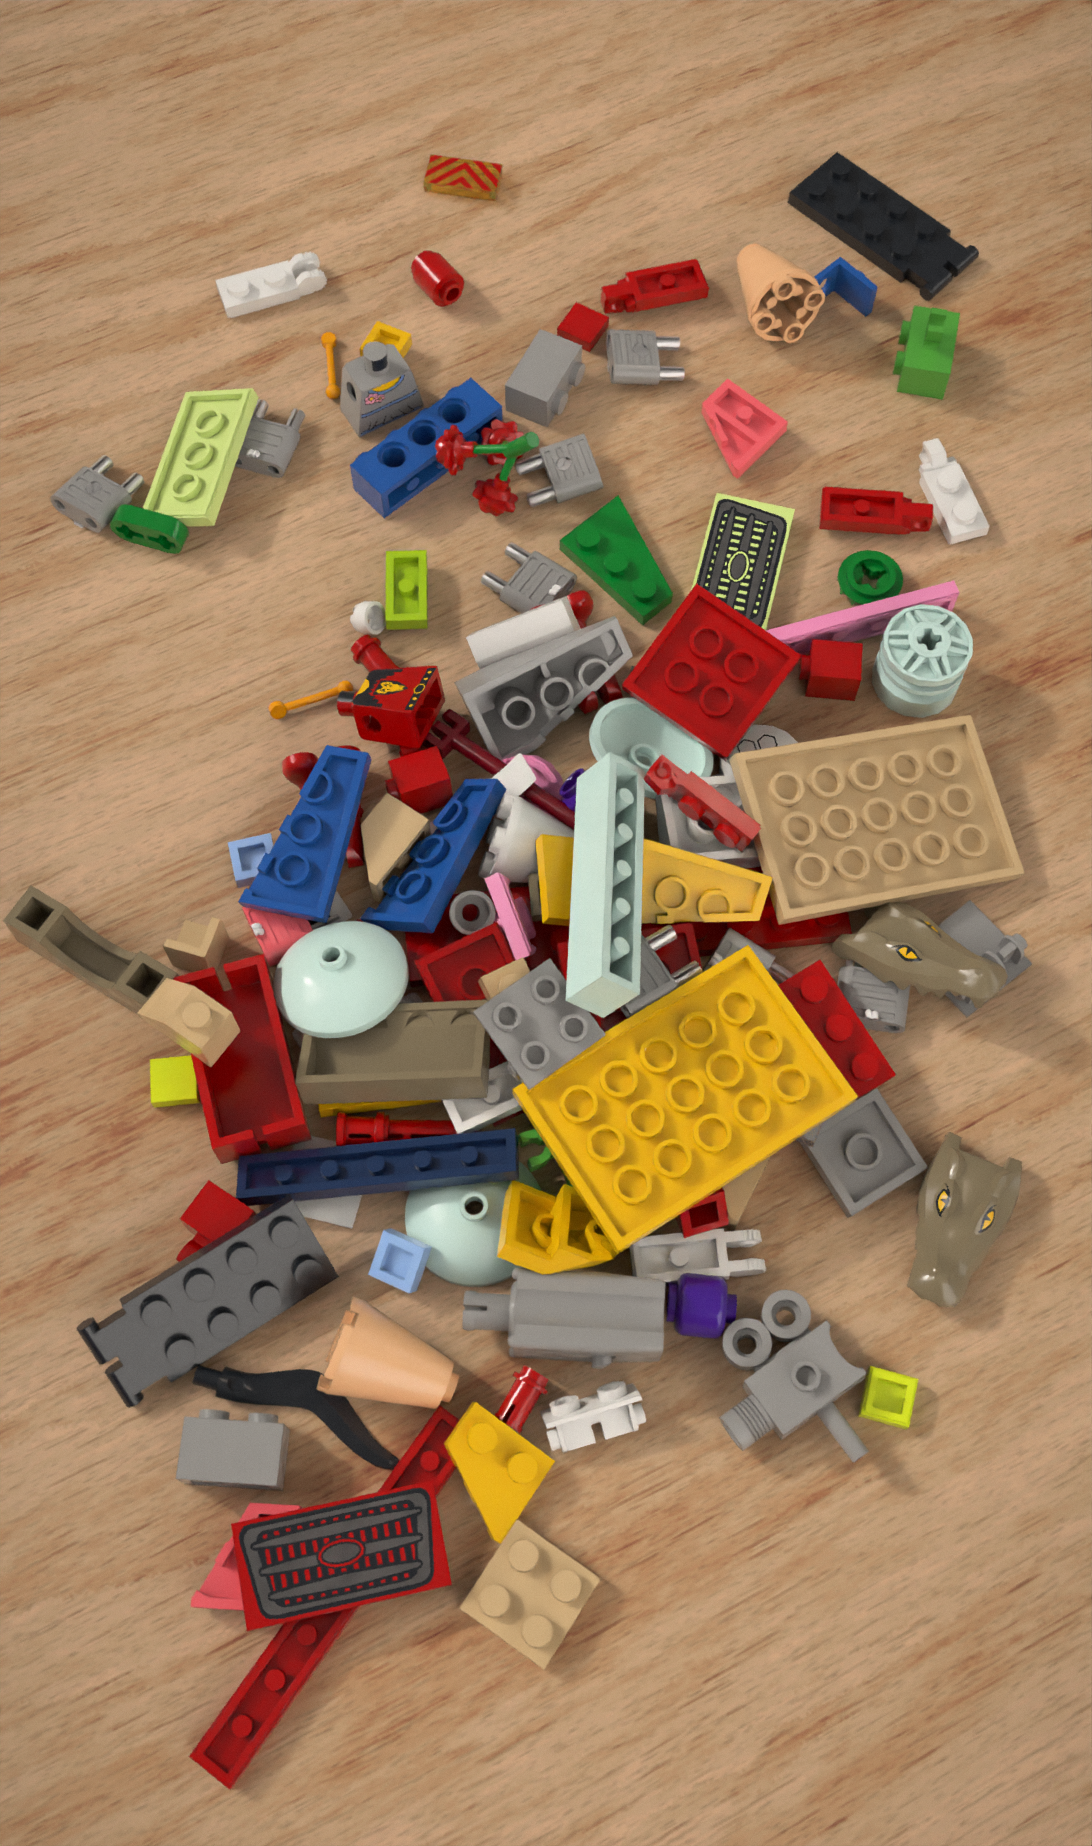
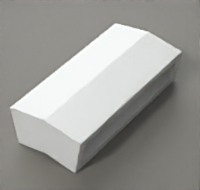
M565 596L473 632L466 639L478 667L482 669L492 663L575 632L581 628L575 618L569 600Z

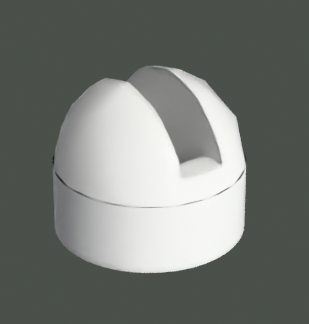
M377 601L361 602L354 606L350 622L357 632L377 635L383 631L386 624L385 609Z

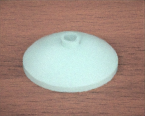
M634 697L617 699L604 705L598 711L591 724L589 741L597 762L609 752H612L645 770L646 775L653 763L661 755H664L687 774L692 771L699 777H710L713 769L712 752ZM645 782L644 797L656 799V793Z
M360 921L336 922L309 932L287 950L277 966L273 980V990L281 1014L295 1029L320 1038H342L372 1028L384 1020L397 1007L407 988L409 967L401 944L385 929Z
M519 1161V1180L516 1181L541 1190L532 1173ZM512 1180L410 1190L405 1208L406 1232L408 1236L432 1246L425 1266L429 1271L439 1278L456 1285L483 1287L512 1277V1271L515 1268H524L497 1257L504 1197ZM469 1202H480L483 1205V1210L477 1215L467 1213L465 1208Z

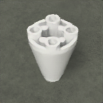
M504 793L497 814V818L502 820L493 818L486 839V843L490 844L489 852H485L478 876L487 878L499 872L511 882L529 883L528 875L538 873L535 840L541 834L574 838V830L523 798Z

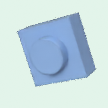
M271 833L228 842L238 888L252 885L259 872L257 867L265 853L269 854L274 846Z
M392 1228L383 1230L368 1275L407 1293L415 1292L418 1289L432 1246Z

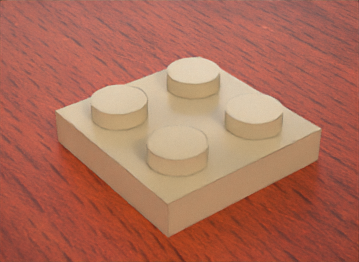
M516 1520L459 1609L545 1670L601 1578L519 1520Z

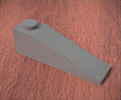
M613 616L492 663L454 683L489 753L503 760L514 757L519 753L526 755L536 750L546 740L545 736L562 720L566 721L575 712L573 709L592 691H597L633 654L617 618Z

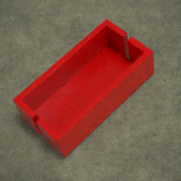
M264 954L223 964L226 976L232 987L230 990L224 991L215 967L174 977L176 981L195 986L231 1011L240 1029V1033L212 1067L191 1054L211 1147L221 1164L239 1160V1156L261 1154L260 1144L268 1143L272 1151L312 1140L303 1101L295 1084L296 1073L281 1012L274 995L272 975Z

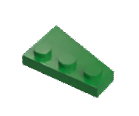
M619 495L560 540L559 550L642 626L672 602L673 592Z

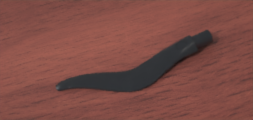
M198 1365L195 1371L193 1384L215 1390V1397L246 1404L298 1407L309 1410L319 1417L348 1448L365 1461L389 1470H393L399 1462L396 1456L385 1450L372 1437L345 1396L325 1394V1392L316 1389L322 1374L318 1371L296 1369L267 1373H248L225 1367L222 1372Z

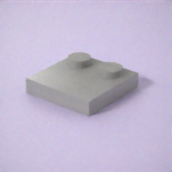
M877 1088L798 1138V1141L847 1218L855 1215L928 1168Z

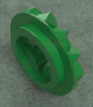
M873 550L853 553L842 562L838 571L837 581L840 585V595H846L850 599L851 606L855 603L863 605L897 596L903 586L902 571L896 561L884 553ZM867 575L870 580L877 579L876 587L872 588L869 583L862 585L863 576Z

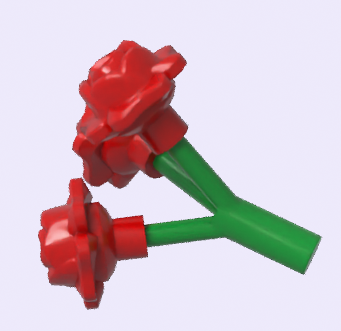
M494 419L490 424L491 429L486 427L481 430L482 443L477 445L476 441H465L463 433L459 431L457 425H451L450 429H445L444 435L436 440L435 448L437 450L436 459L438 463L445 466L451 476H455L458 471L463 470L466 458H476L478 454L488 455L487 462L491 466L497 464L504 465L501 473H497L494 480L491 478L486 481L477 480L472 496L478 499L479 507L484 513L500 516L505 511L514 512L518 496L511 493L509 474L516 458H522L524 453L538 447V435L534 432L524 434L521 431H517V424L514 421L503 423L498 419Z

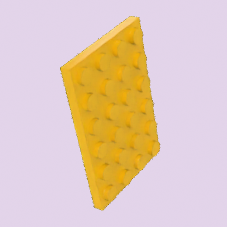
M749 945L605 1032L606 1035L530 1090H528L524 1083H521L512 1090L513 1096L617 1254L854 1103L858 1098L857 1094Z

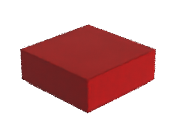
M576 302L557 327V336L580 344L582 349L591 352L609 327V317Z

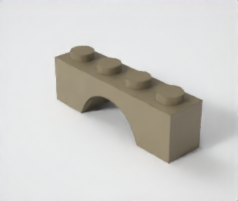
M33 886L27 889L3 920L19 943L136 1014L166 978L174 980V977L179 976L177 972L142 951L133 953L111 943L83 923L68 907Z

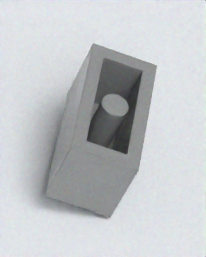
M540 329L505 384L506 411L548 427L555 414L560 415L563 412L568 400V392L572 386L577 387L583 378L585 364L582 363V345Z
M202 1409L200 1410L199 1418L184 1417L176 1472L177 1480L190 1485L283 1491L290 1430L285 1424L278 1423L279 1416L267 1413H249L248 1421L229 1420L230 1413L226 1411Z

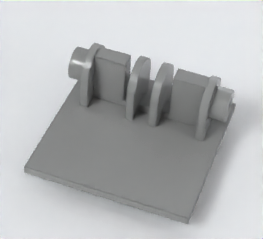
M971 900L938 925L946 934L972 953L994 961L1005 968L1008 977L1006 984L1000 990L1032 965L1024 956V950L1028 946L1026 940L1017 933L1013 936H1005ZM948 991L945 993L966 1017H969L978 1009L974 1007L973 1001L967 996H955Z
M550 958L473 1011L476 1018L510 1063L507 1065V1068L511 1075L517 1081L521 1079L528 1090L606 1035L589 1011L566 1001L567 981Z

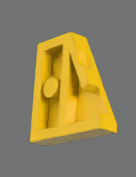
M472 1402L445 1441L444 1446L454 1466L458 1468L464 1480L463 1484L472 1502H475L488 1528L487 1532L490 1538L496 1543L501 1544L555 1461L478 1403Z

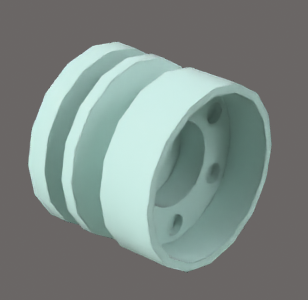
M920 604L908 607L892 617L884 631L880 650L876 656L872 671V684L878 698L889 709L909 717L923 718L935 715L948 707L959 689L963 675L973 655V638L967 625L955 613L935 605Z

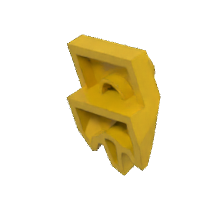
M512 1180L504 1197L497 1257L539 1274H553L593 1267L615 1258L617 1255L616 1251L574 1187L564 1184L557 1196H553Z

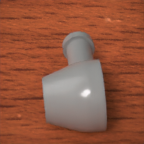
M469 890L455 897L450 906L449 916L451 923L459 932L470 935L493 924L495 920V907L492 900L486 894L480 891ZM467 904H473L477 909V916L472 921H466L462 916V910Z

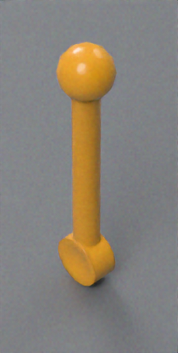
M326 332L321 336L322 346L326 348L329 384L326 387L325 393L328 398L337 399L341 393L339 386L336 385L333 350L337 345V340L334 333Z
M344 680L335 688L285 704L281 701H274L269 705L270 715L274 719H281L286 715L287 711L337 696L341 691H353V685L351 682Z

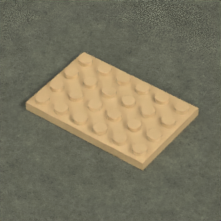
M971 715L734 753L729 760L744 811L761 825V829L753 838L763 874L773 877L769 894L779 925L880 906L888 902H901L1015 880L1025 873Z

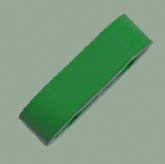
M128 504L120 505L110 522L112 531L123 540L172 554L179 553L182 550L189 535L188 528L178 519Z

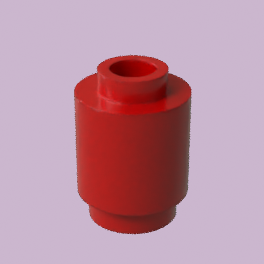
M426 250L415 257L411 265L414 282L437 306L444 307L455 303L460 298L464 288V279L461 274L440 253Z

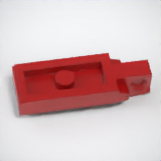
M692 259L626 272L625 278L617 281V284L602 286L600 303L605 314L622 313L624 310L633 313L634 311L639 312L708 298L709 286L699 261Z
M826 486L822 488L819 529L894 535L930 531L933 521V504L912 503V499L903 497V492Z
M661 755L653 763L643 778L657 795L667 794L668 797H672L677 801L679 809L687 817L696 821L700 819L714 830L713 834L716 839L729 848H737L740 852H743L761 829V825L694 772L685 773L664 755Z

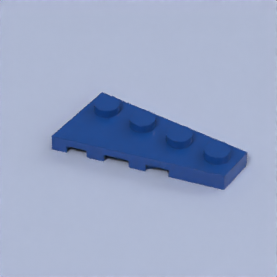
M326 745L299 793L301 798L291 816L287 814L280 826L279 831L281 833L270 853H265L258 865L257 870L259 872L250 888H245L238 902L242 907L327 923L372 760L369 753Z
M465 779L433 821L437 829L432 835L417 842L408 854L413 861L400 878L392 875L382 889L387 894L376 910L368 907L360 919L363 922L377 925L385 930L433 933L454 891L459 885L474 852L477 850L492 817L497 811L502 797L507 790L498 779Z

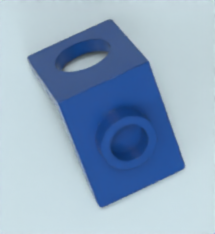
M839 257L814 276L819 285L827 278L826 283L822 287L825 297L834 291L865 317L872 313L878 287L863 272L855 269L842 257Z

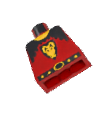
M418 666L373 670L368 674L359 691H341L337 699L338 713L340 716L354 717L358 734L363 740L420 748L445 703L438 667Z

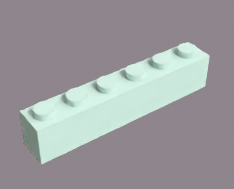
M609 752L577 778L566 1001L602 1018L640 995L645 780L643 778L645 777V770L612 752Z

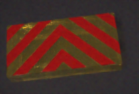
M431 154L423 182L424 192L496 201L503 175V164Z

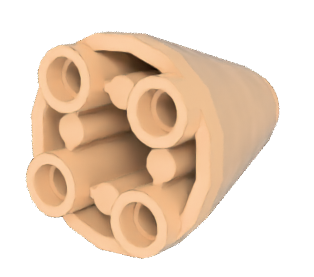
M750 244L740 251L737 257V271L748 320L757 335L768 341L784 340L787 343L798 341L803 336L804 330L815 319L819 308L825 301V294L820 288L818 281L806 270L765 246Z

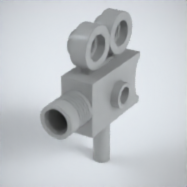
M792 1290L776 1291L766 1299L761 1313L762 1323L752 1318H741L732 1322L724 1333L722 1348L728 1362L740 1370H754L755 1373L744 1380L743 1389L749 1396L719 1417L735 1444L744 1451L772 1429L782 1441L815 1415H818L851 1461L855 1463L866 1455L869 1450L833 1402L860 1383L867 1373L863 1367L857 1368L851 1365L840 1355L831 1340L829 1333L831 1325L827 1320L813 1331L808 1329L811 1320V1310L808 1302L802 1295ZM782 1310L791 1312L794 1316V1322L788 1326L780 1324L776 1318L777 1313ZM743 1338H749L755 1343L756 1349L753 1353L744 1354L738 1349V1342ZM772 1338L781 1342H791L772 1357H769L772 1348Z

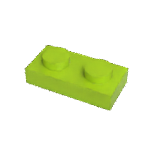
M427 550L386 551L385 621L387 630L428 629Z

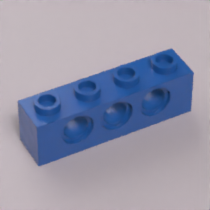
M469 378L460 386L451 388L442 399L431 407L422 409L413 420L399 430L396 429L390 432L385 440L370 451L361 453L350 464L354 490L383 518H386L449 471L445 466L438 463L436 459V440L444 435L445 429H450L451 425H457L459 431L463 433L465 441H476L477 445H481V430L486 427L491 429L490 424L494 419L503 422L502 405L472 378Z

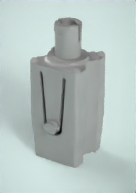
M515 1268L512 1271V1277L517 1281L511 1285V1295L477 1293L476 1291H466L464 1294L463 1305L465 1308L463 1310L462 1328L467 1331L475 1329L508 1331V1345L510 1346L508 1352L513 1358L592 1362V1368L603 1369L612 1362H659L663 1354L665 1280L582 1271L539 1274L527 1268Z

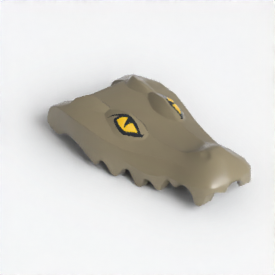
M888 902L884 905L864 908V913L869 919L857 934H841L832 944V951L838 957L859 963L883 983L893 981L901 990H905L909 985H913L922 996H925L928 992H933L939 998H942L947 991L955 996L964 995L970 998L974 1003V1007L978 1009L982 1008L986 1001L997 996L1001 987L1006 984L1008 977L1005 968L1000 964L972 953L946 934L924 913L902 902Z
M951 1132L945 1135L940 1149L926 1171L919 1190L917 1203L919 1221L915 1232V1250H917V1254L907 1283V1287L912 1289L921 1299L934 1302L939 1307H956L960 1303L973 1272L980 1266L992 1244L1005 1230L1018 1199L1022 1172V1161L1009 1157L1004 1166L1001 1167L960 1150L962 1137Z

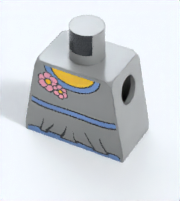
M377 341L370 342L364 346L363 356L346 363L343 367L340 410L358 437L424 407L413 373L393 344L384 345Z

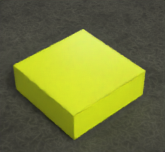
M191 1055L150 1059L151 1104L154 1108L200 1103L199 1089Z
M870 1366L866 1375L858 1416L898 1428L908 1429L918 1379Z

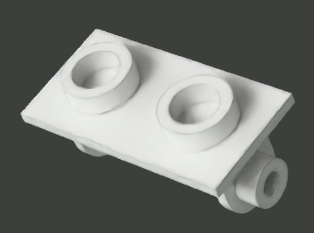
M616 1381L599 1387L597 1389L598 1394L578 1399V1396L570 1395L552 1401L549 1409L540 1411L546 1428L555 1427L553 1430L546 1431L551 1450L561 1449L562 1453L596 1443L591 1425L599 1422L605 1440L637 1431L639 1424L646 1423V1417L641 1403L632 1405V1403L642 1400L641 1394L633 1383L626 1385L623 1381Z

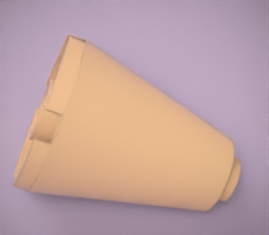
M353 1296L350 1301V1311L346 1310L326 1359V1362H329L325 1374L320 1375L316 1389L331 1395L437 1409L441 1400L447 1403L451 1401L459 1380V1374L452 1372L454 1366L452 1360L365 1300Z

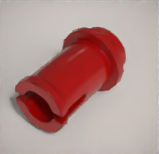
M368 634L364 635L351 647V652L354 654L353 661L357 664H363L369 672L377 669L400 668L380 647L381 641L377 637L372 638Z
M523 1365L520 1373H513L512 1376L516 1380L498 1412L494 1414L495 1417L518 1433L522 1432V1427L540 1395L546 1396L548 1393L545 1386L549 1380Z

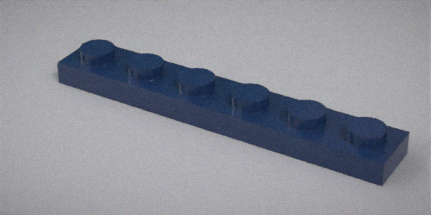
M513 1128L239 1156L236 1199L247 1206L274 1204L289 1194L294 1201L519 1180L518 1135L516 1129Z

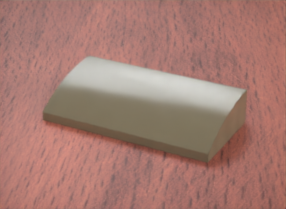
M488 1000L399 1003L380 1023L352 1036L320 1038L304 1033L295 1081L304 1104L487 1098L490 1036L473 1011L488 1002Z

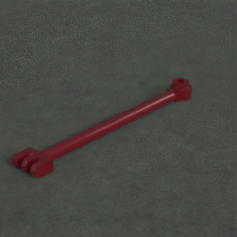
M447 709L442 715V719L446 724L437 720L431 726V730L436 736L428 732L422 743L427 749L437 746L442 759L454 749L493 776L507 765L467 738L466 735L470 732L469 721L451 709ZM533 783L521 794L574 830L575 812L542 787Z

